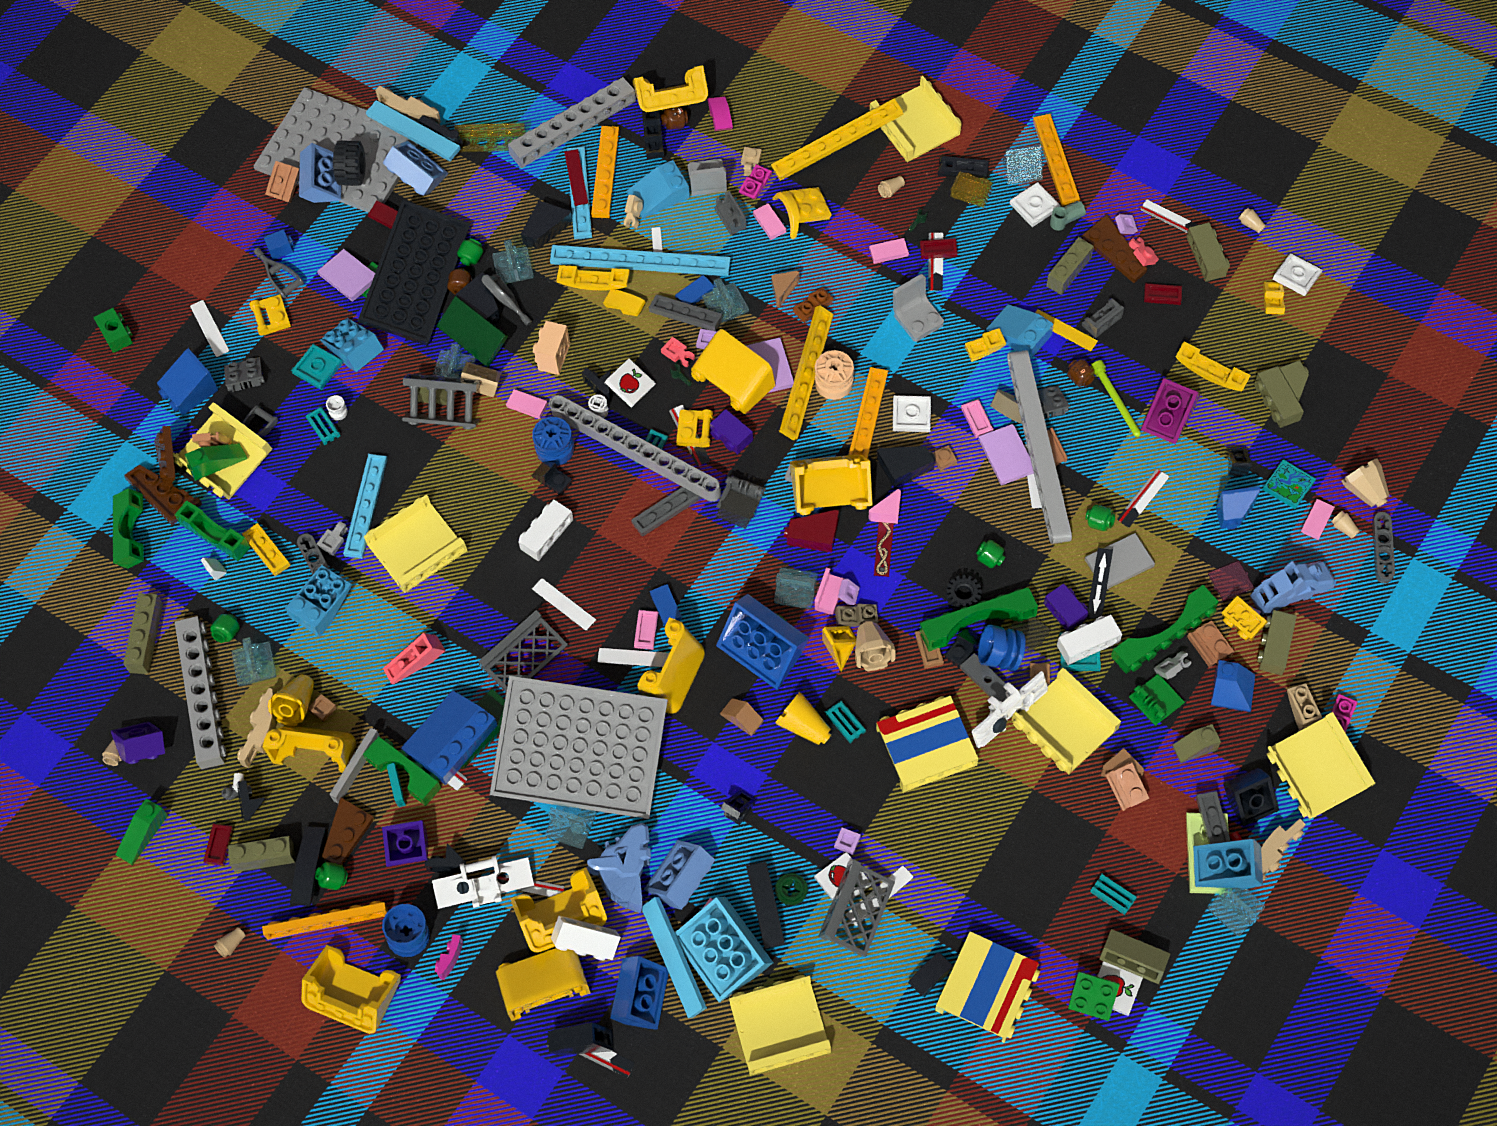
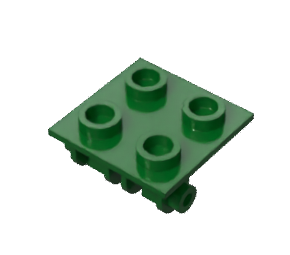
M1159 674L1142 687L1141 685L1137 686L1134 689L1135 692L1129 696L1133 703L1155 726L1185 703Z
M1079 971L1068 1009L1109 1021L1120 984Z

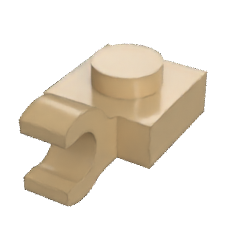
M744 147L741 158V165H744L745 170L744 176H750L753 167L756 164L759 165L762 149Z
M628 195L624 211L627 213L624 226L629 228L632 222V227L637 229L639 225L637 218H639L640 212L643 209V200L635 195Z

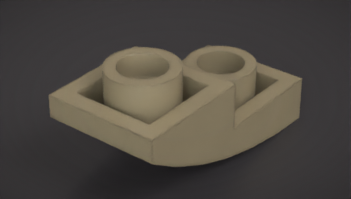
M998 389L990 406L1006 417L1022 424L1015 396Z
M857 604L856 607L837 606L835 608L837 627H858L865 621L878 623L876 605Z

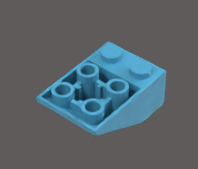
M349 318L342 320L337 327L327 332L320 339L333 354L342 359L343 363L355 372L359 371L384 350L374 333Z
M321 565L285 609L292 620L320 637L332 623L352 584Z

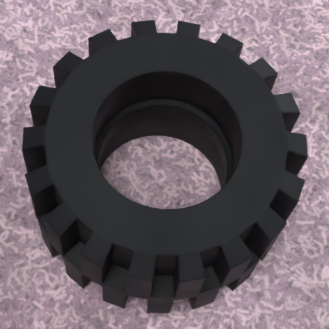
M337 141L333 152V172L337 184L361 186L366 169L365 151L361 141Z

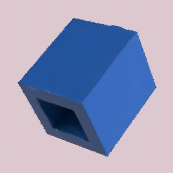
M284 229L264 237L273 260L293 253L291 246L294 244L290 235L286 236Z

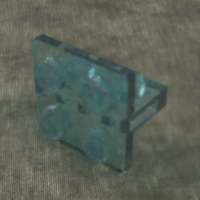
M1040 145L1005 150L1006 157L1003 158V165L1006 169L1008 184L1043 179Z
M511 240L504 241L506 251L492 254L496 274L505 284L534 277L527 247L516 248V246H512Z
M721 278L714 280L712 291L702 295L708 310L722 314L723 319L721 323L749 312V308L734 282L725 286Z
M452 343L450 350L440 351L433 376L461 378L465 363L475 364L476 358L471 355L462 354L459 344Z
M780 568L776 576L774 603L812 609L818 574Z
M250 637L242 639L244 648L232 651L237 684L244 686L275 678L277 675L270 642L253 644Z
M557 805L556 809L551 807L548 814L550 824L545 836L583 849L596 817V811Z
M1225 888L1208 906V910L1236 936H1240L1249 925L1254 924L1260 918L1258 915L1265 908L1246 888Z

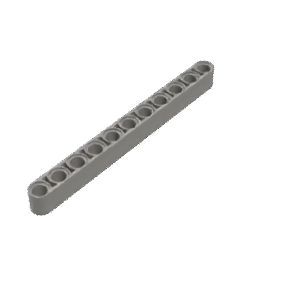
M1027 350L1010 352L1007 354L1008 366L1051 544L1069 542L1072 539L1071 529L1029 353Z
M556 395L550 399L549 406L552 415L565 420L569 426L708 501H717L721 497L719 482L714 477L563 396Z

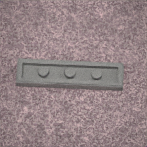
M369 729L332 789L330 796L334 802L339 804L340 798L345 797L364 766L366 760L363 753L378 736L380 737L377 730Z

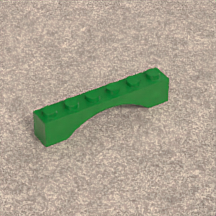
M1202 585L1188 595L1182 615L1170 628L1151 637L1128 638L1113 649L1112 659L1126 674L1131 670L1133 672L1138 670L1142 666V662L1153 659L1160 649H1167L1174 639H1181L1191 627L1194 629L1199 626L1202 619L1206 616L1208 618L1213 616L1217 611L1216 608L1219 601Z
M1029 587L1017 589L1007 595H999L994 599L981 601L976 605L966 606L952 613H944L934 619H926L920 623L921 637L929 652L947 646L951 638L958 631L977 621L1001 618L1020 622L1037 616L1038 605Z

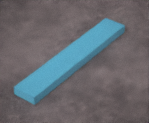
M377 100L366 111V115L448 161H451L461 150L460 146Z
M567 148V151L578 149L589 203L585 148ZM570 185L574 240L592 238L589 204L574 205Z
M368 454L343 552L345 557L363 559L366 548V541L363 536L371 528L388 460L387 456Z
M654 897L642 906V911L687 1017L693 1018L707 1009L662 902L659 897Z

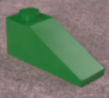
M240 444L198 448L186 453L185 459L187 467L196 481L247 460V456Z
M148 799L144 800L130 822L116 852L117 857L133 866L168 817L162 807Z

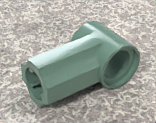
M1076 201L1065 207L1054 208L1050 226L1054 230H1063L1066 224L1085 216L1086 210L1083 203Z

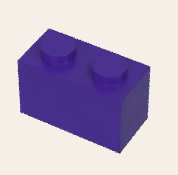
M726 409L710 423L711 435L716 440H721L729 451H734L737 455L753 441V431Z
M1062 584L1045 596L1044 605L1066 631L1070 632L1086 621L1088 615L1086 605L1083 602H1079L1074 591L1071 588H1067L1065 584Z

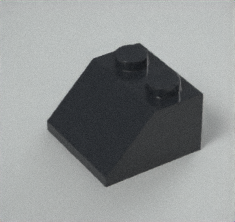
M1256 768L1223 783L1227 800L1243 827L1279 811L1271 778L1260 768Z

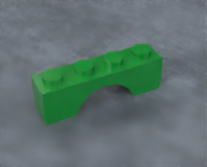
M129 488L113 496V563L127 569L144 561L143 544L136 542L133 538L134 523L143 511V494Z
M186 501L175 513L180 525L238 562L250 548L244 536L231 528L228 530L219 526L200 508L189 501Z
M378 736L363 753L365 760L380 772L387 770V765L394 763L396 768L406 771L410 776L407 788L410 795L426 806L441 789L438 777L431 772L429 774L426 773L420 763L417 761L413 763L403 750L397 751L391 741L388 739L383 740Z

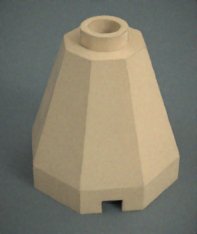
M1377 458L1368 462L1367 466L1358 468L1341 481L1345 488L1371 507L1375 505L1380 507L1388 502L1386 498L1390 495L1382 466Z
M865 621L858 627L855 647L856 665L859 668L863 666L866 671L884 669L888 666V661L891 660L893 662L895 660L894 644L877 623Z

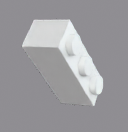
M555 500L547 504L542 514L532 521L531 527L527 532H523L519 537L520 549L539 561L573 521L572 511Z
M1111 615L1107 617L1101 616L1089 625L1083 624L1073 632L1067 631L1061 634L1058 638L1057 647L1067 665L1119 643L1122 633Z
M560 915L551 936V940L557 949L563 951L571 949L582 956L590 954L602 961L605 959L613 960L621 938L616 930Z

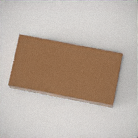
M916 631L915 637L924 669L943 665L944 661L940 648L928 652L920 631Z

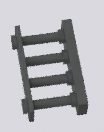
M408 373L403 378V385L410 388V413L404 415L403 421L412 425L429 423L462 426L463 429H474L479 424L480 419L472 418L473 393L477 392L480 388V380ZM427 387V390H429L428 414H418V388ZM438 388L447 391V416L436 415V390ZM456 390H462L465 393V418L454 417V392Z

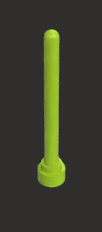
M1102 360L1094 362L1090 365L1095 370L1094 375L1102 381L1133 435L1139 437L1141 432L1107 377L1105 364Z

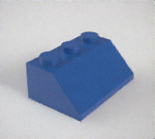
M640 956L623 958L610 1019L625 1025L658 1029L669 974L667 968Z

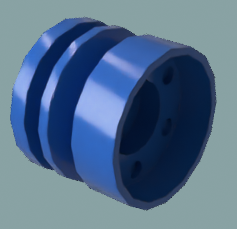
M547 417L535 425L532 438L538 459L541 462H554L556 466L569 461L574 453V441L569 424L558 417Z
M994 625L985 627L978 647L980 664L990 667L999 666L1000 669L1016 671L1024 657L1026 642L1024 633L1013 629L1005 630L1003 627Z
M400 904L391 908L386 913L382 923V930L389 948L395 954L402 957H412L426 948L430 932L423 912L418 907L411 904Z

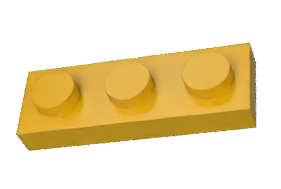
M258 523L242 533L249 545L274 576H277L290 566L287 559Z

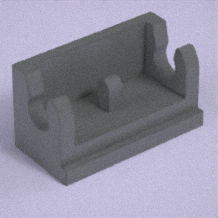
M728 191L724 195V200L721 201L717 197L714 209L729 234L733 235L746 229V217L730 191Z
M1114 299L1108 300L1109 302L1090 318H1085V321L1082 322V326L1095 338L1123 316L1124 307L1120 306Z

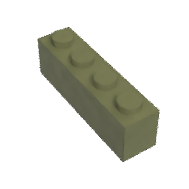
M138 593L123 663L129 673L149 674L163 603L157 594Z

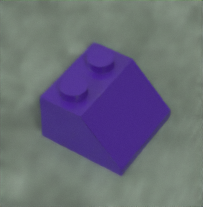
M151 722L111 730L119 756L128 764L138 763L141 759L145 758L155 759L159 755L165 754L162 731Z
M422 820L382 827L387 867L428 859L427 829Z

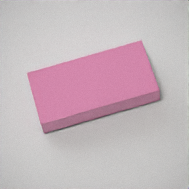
M769 204L753 211L754 217L770 240L786 233V228Z
M904 238L869 246L874 264L909 256Z
M515 389L506 403L507 408L537 419H541L548 405L545 400Z
M979 399L961 405L962 412L975 438L993 431Z
M1317 499L1301 532L1319 540L1333 512L1334 506Z
M639 610L634 648L654 650L658 612Z

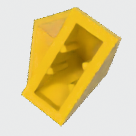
M849 626L824 627L822 629V641L838 668L842 671L856 645V637Z

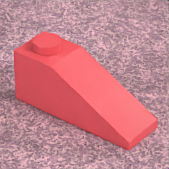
M423 633L387 664L383 670L391 684H395L429 665L446 650L436 635Z

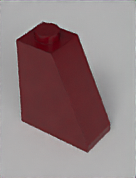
M839 510L790 520L789 527H785L784 538H787V545L832 553L839 521Z

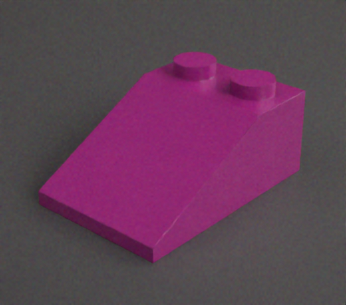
M1163 378L1141 430L1176 444L1200 397L1199 392Z

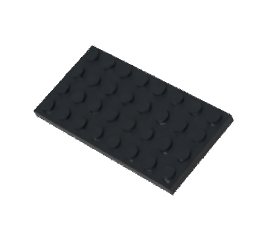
M402 200L358 318V323L428 346L448 290L449 274L455 270L459 258L457 251L467 236L470 223Z

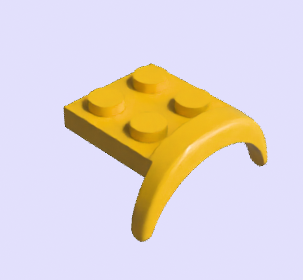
M819 187L782 191L776 193L773 197V200L780 199L787 209L790 220L791 239L796 238L799 223L827 220L832 215Z

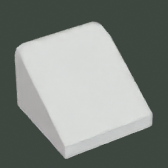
M201 559L205 569L214 580H218L227 573L217 559Z

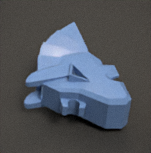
M1292 560L1283 570L1261 582L1262 584L1254 589L1250 597L1257 610L1261 611L1260 616L1265 617L1271 614L1273 610L1277 611L1288 604L1302 599L1304 601L1308 600L1316 593H1323L1332 589L1336 581L1324 562L1298 564ZM1275 588L1278 594L1275 595L1272 589ZM1261 594H1266L1269 600L1267 603H1265Z
M644 823L631 826L621 839L619 837L615 838L616 844L612 846L608 841L605 842V850L601 856L587 861L589 865L587 866L588 872L599 877L600 883L608 897L625 909L628 908L638 913H641L642 910L640 876L643 872V867L650 865L649 859H651L650 848H648L649 830L648 826Z

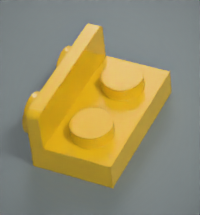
M1238 596L1221 613L1224 617L1222 621L1230 628L1234 626L1238 629L1237 634L1245 641L1249 639L1252 642L1258 632L1267 624L1263 617Z

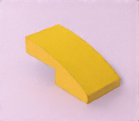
M1264 282L1265 314H1284L1283 285L1278 282Z
M610 289L603 302L606 308L619 309L623 314L638 316L646 303L645 300L615 289Z
M1000 328L982 334L980 339L965 343V349L971 362L1001 349L1006 345Z

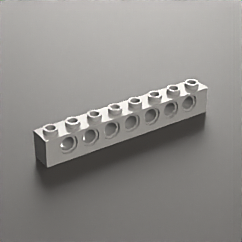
M624 77L615 80L590 97H586L578 104L572 105L566 111L557 114L554 118L543 122L540 126L526 132L523 136L512 140L508 144L510 156L520 168L525 167L636 101L635 90Z
M198 616L175 621L196 763L201 769L225 764L226 749L221 744V739L224 736L222 728L218 725L221 717L219 710L215 706V703H218V698L212 688L215 685L213 674H210L209 669L212 668V662L210 657H207L209 644L207 639L205 640L204 634L207 633L205 623H201ZM197 637L194 641L190 642L192 638ZM199 654L198 658L192 659L195 655ZM198 672H202L201 675L195 677ZM205 689L203 693L198 694L200 690ZM203 707H208L207 710L200 712ZM211 724L208 729H203L206 725ZM214 742L211 747H206L208 743Z

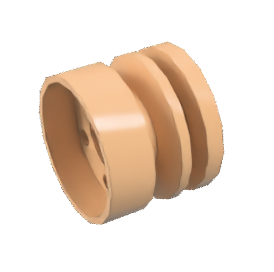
M833 350L821 354L815 364L816 390L823 397L832 400L847 396L852 390L854 382L853 361L847 354L841 351Z

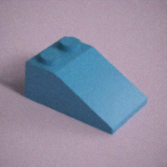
M673 160L656 167L627 190L628 195H635L643 200V209L640 212L642 219L690 198L689 186Z
M1008 304L986 328V331L989 332L1000 328L1006 344L1016 351L1027 350L1031 360L1052 336L1054 324L1040 314Z
M1254 839L1193 846L1196 887L1249 888L1263 886L1261 846Z

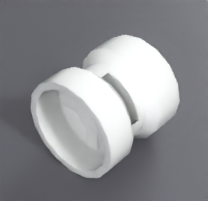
M338 395L329 397L326 401V407L331 418L334 420L344 419L347 416L348 410L343 398Z
M602 395L592 396L588 402L590 411L605 418L608 415L606 398Z

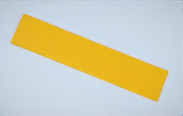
M1039 309L1035 312L1054 324L1053 332L1089 351H1092L1098 340Z

